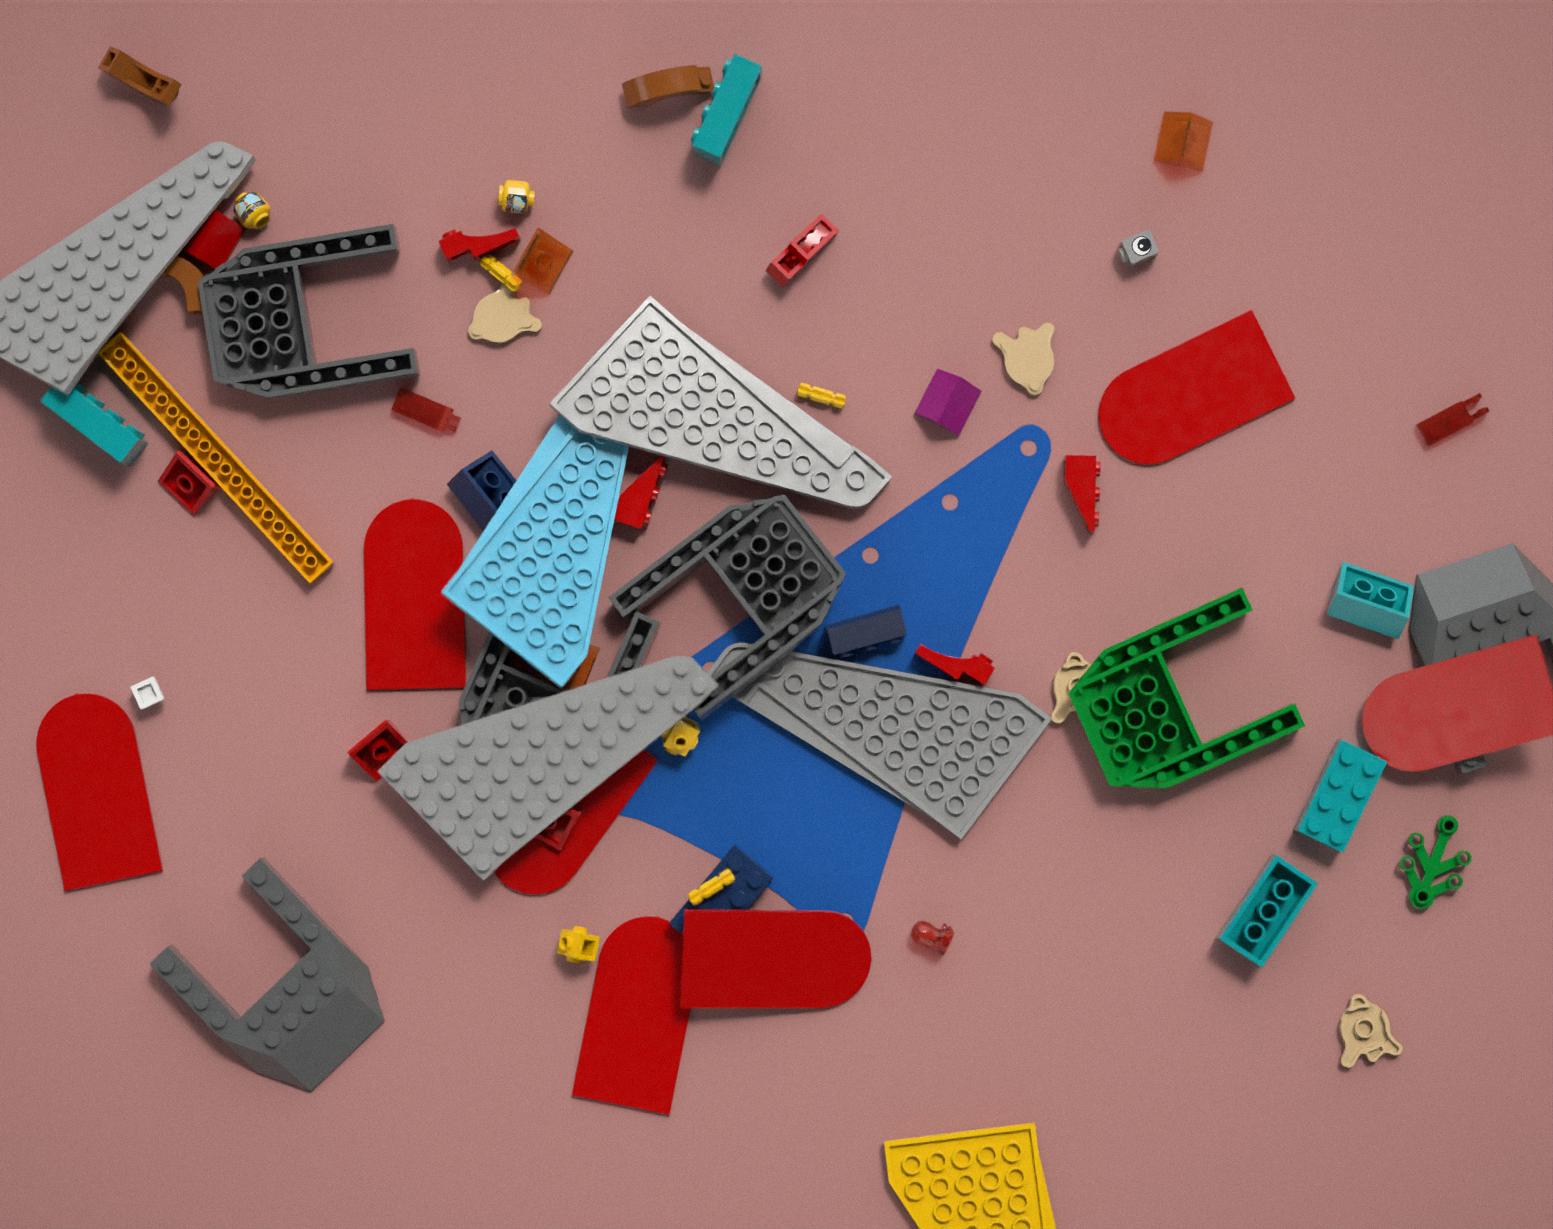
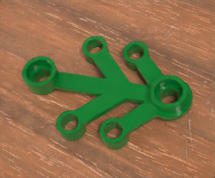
M1444 815L1438 819L1436 826L1440 833L1430 858L1423 845L1424 837L1422 834L1414 832L1408 837V843L1414 848L1425 872L1422 881H1420L1414 870L1416 863L1412 857L1404 856L1399 861V866L1405 871L1412 887L1409 892V900L1416 908L1426 909L1432 905L1436 895L1449 889H1459L1463 885V879L1460 875L1451 874L1447 877L1446 881L1431 886L1435 876L1459 865L1466 866L1472 860V856L1468 851L1461 850L1455 856L1440 862L1450 835H1453L1458 830V821L1453 816ZM1448 820L1453 824L1450 830H1446L1444 827L1445 822ZM1415 835L1420 837V843L1417 845L1412 843V838ZM1462 853H1465L1468 857L1464 863L1459 860V856ZM1405 859H1409L1412 863L1408 869L1403 866ZM1453 877H1457L1459 880L1457 886H1452L1450 883ZM1422 891L1426 893L1424 901L1418 899V894Z

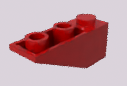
M1065 455L1063 482L1088 533H1093L1094 527H1099V512H1095V502L1100 500V487H1096V477H1100L1101 463L1096 462V456Z
M660 456L620 495L614 518L615 522L642 530L643 525H649L652 512L648 510L651 501L656 502L660 488L656 486L659 477L664 479L668 464L664 463L665 457Z

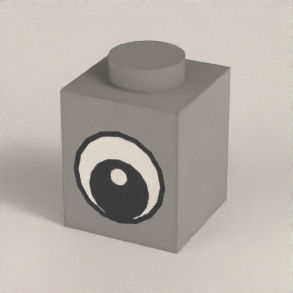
M1150 229L1122 240L1118 249L1122 262H1127L1129 267L1155 257L1159 253Z

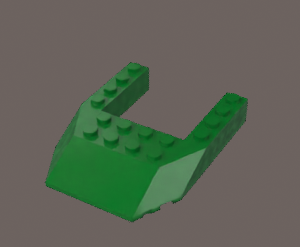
M1243 587L1104 649L1069 691L1068 695L1109 786L1169 788L1305 727L1296 704L1290 703L1202 743L1161 654V651L1253 611Z

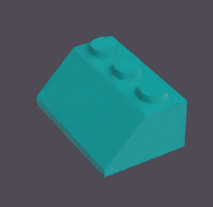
M1342 562L1330 596L1327 615L1399 639L1409 620L1414 586Z

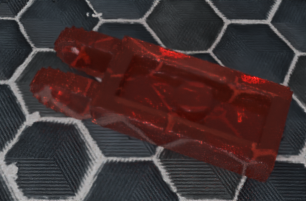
M1478 393L1463 402L1461 400L1416 424L1427 446L1474 423L1473 420L1490 412L1488 407H1483L1477 410L1476 413L1469 415L1466 406L1480 401L1482 398L1481 394Z

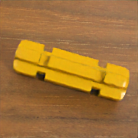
M491 254L481 258L480 265L485 270H490L489 273L504 285L507 283V288L513 292L521 288L522 279L517 275L513 276V272L501 262H496V258Z
M800 383L797 390L799 397H810V400L826 405L833 404V407L840 409L844 407L846 401L845 395L839 393L835 395L832 391L815 386L812 388L805 383Z
M726 869L720 873L719 877L715 876L699 886L700 889L691 891L688 894V898L693 905H697L703 901L704 897L708 898L721 890L725 884L729 885L734 882L735 877L729 869Z

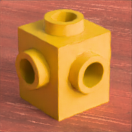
M685 716L660 735L662 736L664 749L673 755L680 754L686 757L688 751H692L697 745V736L700 732L698 722Z
M573 926L572 930L562 928L557 953L566 956V961L581 964V960L595 962L600 937L587 933L588 928Z

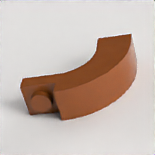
M111 46L98 66L100 70L164 106H170L171 102L177 98L179 88L182 85L175 79L152 70L121 50Z
M689 65L638 76L622 83L626 107L635 108L647 107L658 101L677 96L710 94L713 91L714 84L710 67Z
M176 256L159 278L169 277L178 280L185 290L187 312L191 315L202 314L198 281L205 276L193 264Z

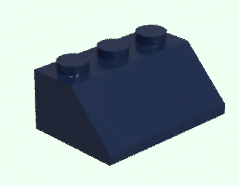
M493 450L462 468L447 483V486L484 531L517 480Z
M900 605L830 623L825 626L833 655L838 654L840 659L854 655L853 650L862 647L864 652L877 649V643L887 641L888 645L902 642V636L907 635Z

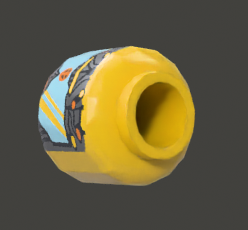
M507 180L504 185H500L498 205H502V209L505 212L524 214L527 212L528 206H533L535 191H530L528 182Z
M244 192L236 198L233 212L244 227L257 230L269 222L271 208L260 194L256 192L247 194Z

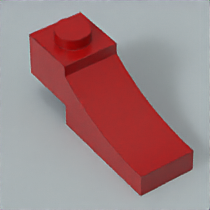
M821 213L771 261L765 271L784 288L839 230Z
M516 228L487 236L463 235L462 231L456 232V230H451L443 234V239L438 242L447 261L451 262L468 253H472L473 258L477 261L483 256L497 252L521 239Z
M921 644L914 653L955 680H958L961 674L965 673L980 684L985 685L995 669L991 665L993 660L982 653L979 656L974 654L971 658H955L937 653Z

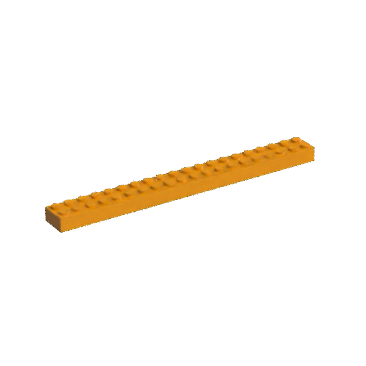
M118 333L98 352L103 360L310 584H313L335 563L124 333Z

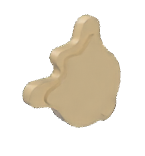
M502 283L498 291L487 295L477 304L473 322L469 326L468 333L474 340L484 339L491 342L505 343L514 339L522 332H539L542 328V323L538 318L530 314L529 299H516V291H511L506 287L507 283L505 285Z
M1044 323L1037 330L1021 327L1018 330V338L1015 340L1002 332L996 333L992 338L993 344L1004 355V366L1010 379L1023 386L1031 395H1038L1042 392L1044 382L1051 375L1054 368V354L1050 341L1055 328L1051 323Z
M1078 652L1068 654L1065 663L1054 676L1053 693L1056 705L1050 717L1052 718L1051 721L1055 724L1062 723L1070 712H1076L1068 693L1091 666Z
M1354 994L1339 1020V1032L1344 1043L1340 1064L1343 1067L1351 1068L1361 1054H1365L1370 1062H1376L1384 1053L1393 1056L1400 1055L1403 1047L1393 1038L1386 1013L1377 1005L1369 1002L1364 995Z

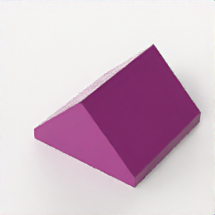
M937 368L915 414L959 436L982 391L962 377Z

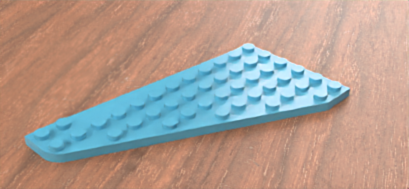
M559 415L462 566L442 590L441 594L562 688L588 653L629 446L580 433Z

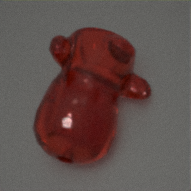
M918 921L911 930V939L914 943L928 949L934 947L941 955L945 954L954 936L951 926L943 924L941 929H938L927 921Z

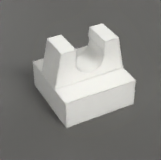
M155 676L130 687L141 710L165 700Z

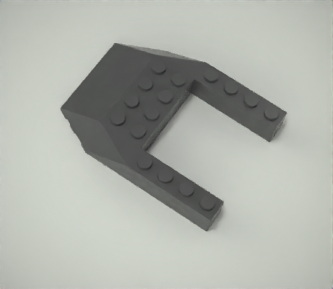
M394 224L244 248L225 264L223 263L217 267L211 274L199 280L198 287L213 380L263 397L273 398L320 393L420 376L417 352L414 348L319 364L316 362L302 269L400 253L397 229Z
M785 495L765 500H755L740 505H729L608 597L627 622L634 617L635 612L643 610L695 569L707 562L764 636L711 676L719 685L693 709L701 720H704L780 662L821 626L846 576V572Z
M1513 543L1417 575L1409 632L1421 667L1536 634L1539 642L1545 640L1553 664V583ZM1483 755L1453 762L1457 774H1464L1487 766Z
M635 612L607 678L643 666L661 622ZM489 632L459 699L461 725L565 692V690L508 666L507 662L513 650Z
M263 857L258 859L242 877L311 950L250 1009L240 1016L174 945L166 947L150 965L210 1029L257 1072L312 1091L385 1020L372 983L369 967Z

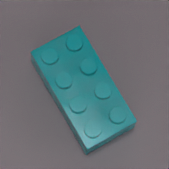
M734 54L732 60H726L722 69L723 80L721 83L716 82L711 94L713 102L711 106L706 104L701 115V128L696 127L690 139L695 155L720 166L762 78L761 65L737 54Z
M79 383L74 386L69 395L53 387L48 390L41 399V402L120 463L130 467L148 444L142 439L145 436L144 433L129 423L125 426L123 424L125 419L109 408L107 410L103 409L106 404L90 393L85 395L83 392L86 389Z
M1337 739L1293 830L1333 850L1344 853L1387 761L1342 739Z
M1272 854L1216 938L1262 968L1319 883L1278 855Z

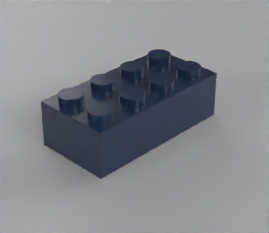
M734 844L702 884L715 876L719 877L720 873L726 869H729L734 875V882L729 885L725 884L721 890L710 897H704L703 901L697 905H693L688 899L669 924L682 934L684 910H747L773 879V875Z

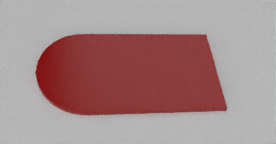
M1250 310L1119 374L1107 386L1102 395L1098 419L1102 437L1118 455L1138 464H1158L1295 399V396L1264 335V331L1261 329L1253 311Z
M411 498L393 503L377 514L367 530L364 540L366 690L464 688L466 686L465 612L441 594L442 590L464 562L463 540L454 519L443 508L432 502Z
M1537 634L1398 673L1382 681L1369 695L1362 715L1363 736L1373 753L1387 761L1386 764L1393 768L1415 772L1552 736L1553 687Z
M76 693L56 703L42 719L37 733L36 748L65 891L163 871L136 733L131 719L120 705L101 695Z
M644 749L571 807L580 813V818L561 850L554 848L537 837H533L507 858L494 871L495 875L505 886L527 894H544L565 885L582 866L658 760Z
M684 910L680 1008H827L839 1005L854 996L868 977L872 961L869 941L861 927L854 920L834 911Z
M644 916L628 920L618 926L603 944L572 1091L573 1096L670 1115L691 1009L680 1008L683 936L669 924L670 921L659 916Z

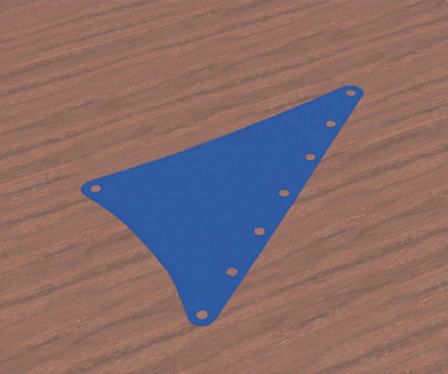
M1033 424L1024 425L1016 429L905 509L835 556V560L846 572V576L822 625L792 652L951 681V676L914 653L921 644L937 653L961 658L993 579L1027 503L1049 460L1051 443L1047 433L1039 426ZM1032 440L1036 443L1037 450L1034 455L1025 456L1021 452L1020 447L1023 441ZM947 494H954L958 499V506L953 510H946L942 505V499ZM868 547H874L879 553L878 560L872 564L865 562L862 557L863 551ZM900 605L907 634L902 636V642L888 645L887 641L877 643V649L864 652L862 647L853 650L854 655L841 659L838 654L833 655L825 628L827 624ZM747 617L690 658L694 659L703 668L704 664L709 661L715 663L728 646L735 643L754 644L764 635L751 618ZM734 697L704 720H701L694 710L685 715V717L698 722L700 730L697 736L698 742L696 747L692 751L689 750L686 757L667 752L662 743V736H659L644 748L646 752L658 761L619 815L641 820L660 828L720 859H723L733 845L736 844L773 875V879L768 883L767 887L787 900L797 910H827L849 913L864 932L904 808V801Z

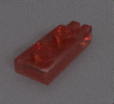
M400 387L391 411L443 433H445L446 428L456 432L458 427L449 424L450 419L458 423L461 420L460 417L453 415L454 409Z

